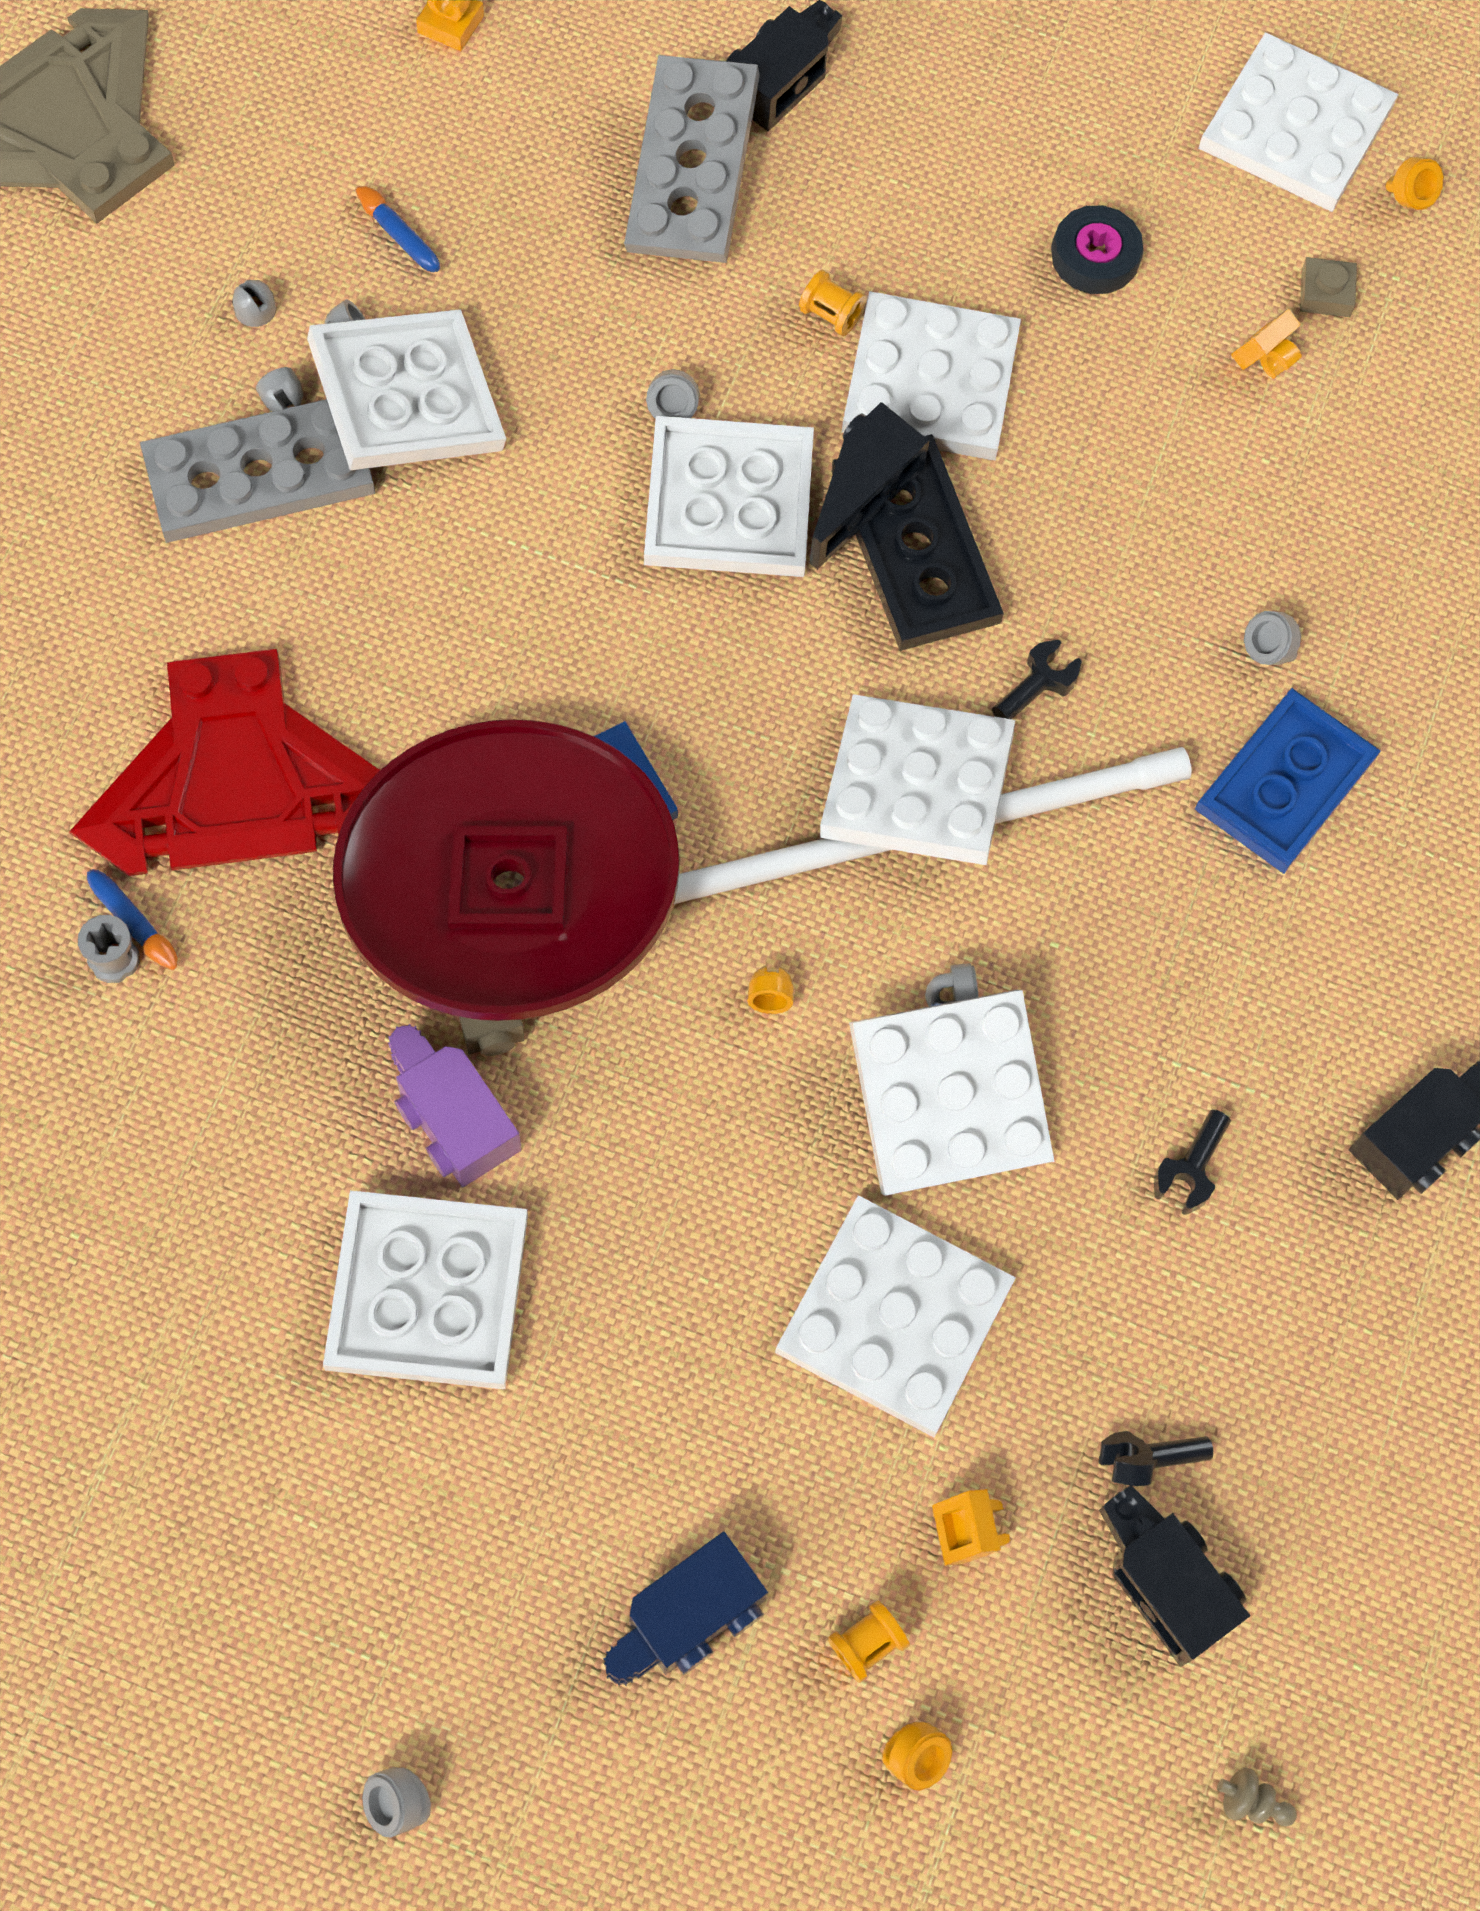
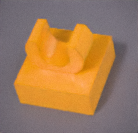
M427 0V4L416 19L417 33L462 51L484 17L483 2L478 0Z
M1288 308L1259 329L1232 352L1231 356L1242 370L1260 359L1264 371L1274 379L1302 358V354L1297 346L1290 340L1285 339L1301 324Z
M988 1489L969 1490L932 1505L945 1566L965 1564L1001 1550V1546L1011 1541L1009 1534H997L993 1513L1004 1510L1001 1501L989 1498Z

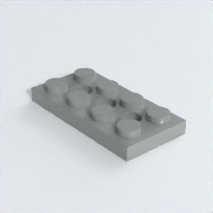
M658 55L624 241L628 253L727 263L760 77L758 65ZM705 102L714 107L712 115L705 120L695 121L687 116L690 108L697 103ZM698 149L706 154L703 163L697 167L686 168L679 164L680 157L688 150ZM683 196H690L698 201L695 210L687 215H676L670 210L673 202Z
M327 399L140 442L166 543L375 494L369 468L349 469ZM307 448H316L324 453L323 457L313 464H303L295 459L300 451ZM255 460H264L272 465L271 469L261 476H250L244 472V468ZM203 472H212L219 476L218 482L210 488L201 489L191 484L192 480Z

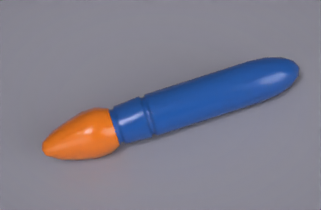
M368 186L357 187L356 194L366 213L374 217L381 227L419 266L432 273L438 272L440 262L435 253L386 204L383 196Z
M89 870L87 872V881L91 890L113 916L120 918L127 925L131 936L143 946L145 955L161 966L175 970L178 957L171 942L157 933L147 918L110 877L99 870Z

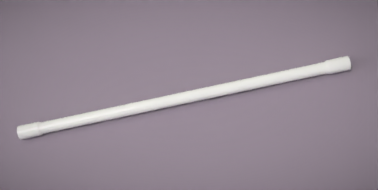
M1183 747L1138 757L1130 763L1001 794L995 824L1135 789L1146 790L1190 779L1191 763L1189 756ZM823 838L679 874L678 890L674 904L890 851L891 849Z

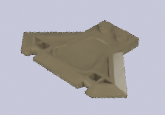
M80 8L67 17L68 22L74 28L73 30L61 36L51 29L0 66V186L58 188L97 224L175 166L172 153L140 125L149 20L148 10ZM89 44L91 45L88 49H86V50L83 51L82 53L80 52V50H82L83 48H85L87 45H89Z

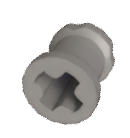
M99 915L89 919L82 926L78 934V946L97 979L106 983H119L135 973L139 965L140 954L137 947L131 941V934L127 925L120 918L112 915ZM99 952L107 953L106 955H100Z

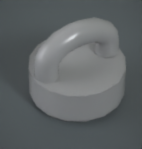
M676 369L662 371L654 377L649 385L646 397L648 410L655 419L656 416L692 418L698 407L700 392L694 379L684 371Z
M1264 611L1255 615L1249 621L1245 630L1244 644L1247 653L1254 661L1266 665H1281L1294 661L1298 655L1297 651L1300 647L1301 633L1299 625L1292 616L1285 612Z
M971 963L951 965L950 973L934 977L926 988L925 999L928 1006L930 1007L931 1003L934 1004L935 1002L946 1004L977 998L978 988L974 966H971ZM952 987L953 1000L942 1001L940 999V991L943 988Z
M392 1767L369 1776L364 1785L362 1796L363 1809L368 1822L380 1835L391 1838L408 1832L428 1820L431 1812V1801L428 1792L419 1777L409 1769Z

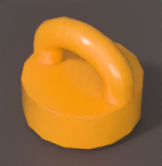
M1410 157L1400 165L1396 174L1386 181V190L1394 193L1395 199L1401 206L1415 210L1427 209L1436 202L1442 191L1444 180L1442 168L1436 161L1430 158Z
M913 1722L905 1725L891 1736L885 1744L882 1760L886 1768L910 1789L921 1791L930 1788L944 1776L951 1763L953 1749L950 1739L931 1723Z

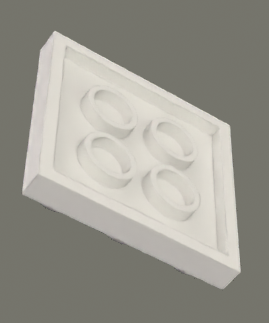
M1265 32L1202 135L1198 149L1333 212L1391 112L1398 94Z
M869 291L841 433H844L846 427L857 415L861 413L868 415L882 402L923 436L933 434L939 451L995 461L1021 319Z
M461 309L310 325L307 340L350 470L503 450L506 436Z
M656 416L644 565L804 577L814 428Z
M853 694L820 824V838L987 865L1014 735L1015 720Z
M1013 990L849 1022L881 1194L886 1196L1054 1162L1023 990Z
M350 1190L323 1361L325 1371L505 1390L528 1220L527 1209Z
M858 1195L781 1337L775 1353L934 1438L1016 1277Z

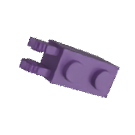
M410 1024L400 1027L396 1026L392 1035L389 1036L390 1042H388L389 1048H391L392 1060L400 1072L396 1080L401 1097L394 1102L410 1129L415 1130L421 1126L431 1140L432 1144L425 1147L439 1173L443 1177L453 1173L463 1188L521 1151L519 1132L464 1051L445 1046L435 1053L425 1036L421 1035V1031H418L416 1026L412 1027Z

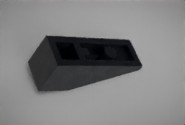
M882 402L868 415L863 413L857 415L843 433L844 441L812 539L809 563L817 570L924 469L929 440Z

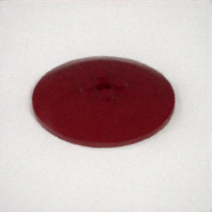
M492 720L461 726L432 736L394 758L370 780L352 804L342 824L333 859V886L339 915L351 944L370 969L393 989L426 1007L454 1016L477 1020H522L556 1013L588 1001L616 984L643 960L664 930L674 906L680 871L679 848L672 817L658 789L631 759L616 748L594 736L559 724L535 720ZM508 871L517 872L524 877V880L514 888L505 889L494 884V880L498 875Z

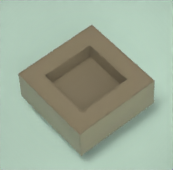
M1306 257L1302 267L1300 311L1351 317L1356 300L1357 263Z

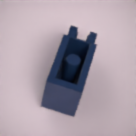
M725 1531L632 1598L629 1624L633 1630L618 1640L617 1646H611V1650L606 1651L607 1656L603 1658V1661H605L604 1666H606L607 1679L618 1684V1687L622 1684L627 1686L628 1683H633L634 1678H641L657 1665H659L665 1675L677 1666L685 1675L714 1653L708 1643L724 1631L729 1629L732 1635L736 1637L764 1616L759 1605L766 1601L769 1592Z

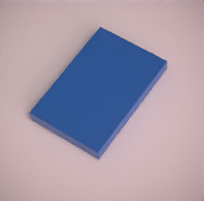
M1291 688L1198 801L1195 810L1284 874L1376 760L1381 751Z

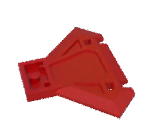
M277 649L167 662L172 717L70 830L71 835L128 876L148 874L147 858L169 855L170 867L174 871L317 852L316 836L338 833L339 836L342 824L352 804L362 789L380 769L285 704L280 658ZM335 803V811L313 814V806ZM166 825V833L145 834V828Z

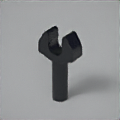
M1052 640L1037 644L1030 650L1027 659V665L1031 668V674L992 708L994 716L1013 719L1044 690H1050L1061 696H1066L1076 684L1081 667V659H1075L1063 670H1053L1049 667L1048 663L1058 655L1061 641Z
M1210 1110L1185 1157L1180 1160L1165 1158L1154 1175L1156 1199L1160 1200L1164 1196L1172 1181L1181 1179L1188 1183L1191 1190L1183 1205L1182 1214L1187 1215L1205 1205L1215 1189V1185L1206 1176L1205 1168L1231 1122V1119L1226 1114L1218 1110Z
M1123 1431L1113 1433L1101 1442L1099 1464L1114 1465L1112 1481L1115 1483L1130 1486L1151 1485L1154 1468L1211 1460L1213 1458V1445L1208 1437L1146 1444L1131 1432Z

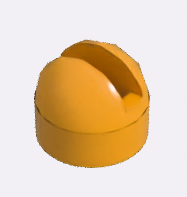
M767 966L754 972L748 985V1005L752 1009L766 1014H778L788 1011L793 1006L794 996L791 976L781 967H778V972H767Z

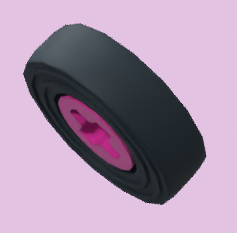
M1104 205L1084 206L1071 211L1059 223L1051 245L1053 266L1060 278L1074 289L1089 294H1108L1128 284L1137 273L1143 256L1142 234L1135 222L1120 210ZM1091 243L1096 247L1105 245L1106 253L1104 254L1100 250L1090 252L1088 250Z

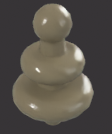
M1242 1768L1233 1775L1230 1782L1225 1779H1221L1218 1782L1217 1790L1225 1793L1223 1808L1229 1819L1237 1821L1248 1815L1250 1821L1261 1824L1271 1816L1279 1825L1287 1827L1292 1825L1297 1818L1296 1810L1290 1803L1276 1802V1792L1273 1786L1266 1783L1259 1785L1257 1774L1252 1769Z

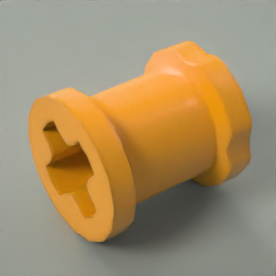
M822 269L812 277L804 289L799 307L800 311L808 315L813 312L833 324L836 333L846 336L861 317L867 302V296L860 291L854 294L831 281L830 274Z
M875 1600L869 1605V1614L842 1634L834 1632L828 1637V1642L858 1683L867 1678L868 1669L895 1649L904 1651L910 1646V1642L900 1625L879 1600Z

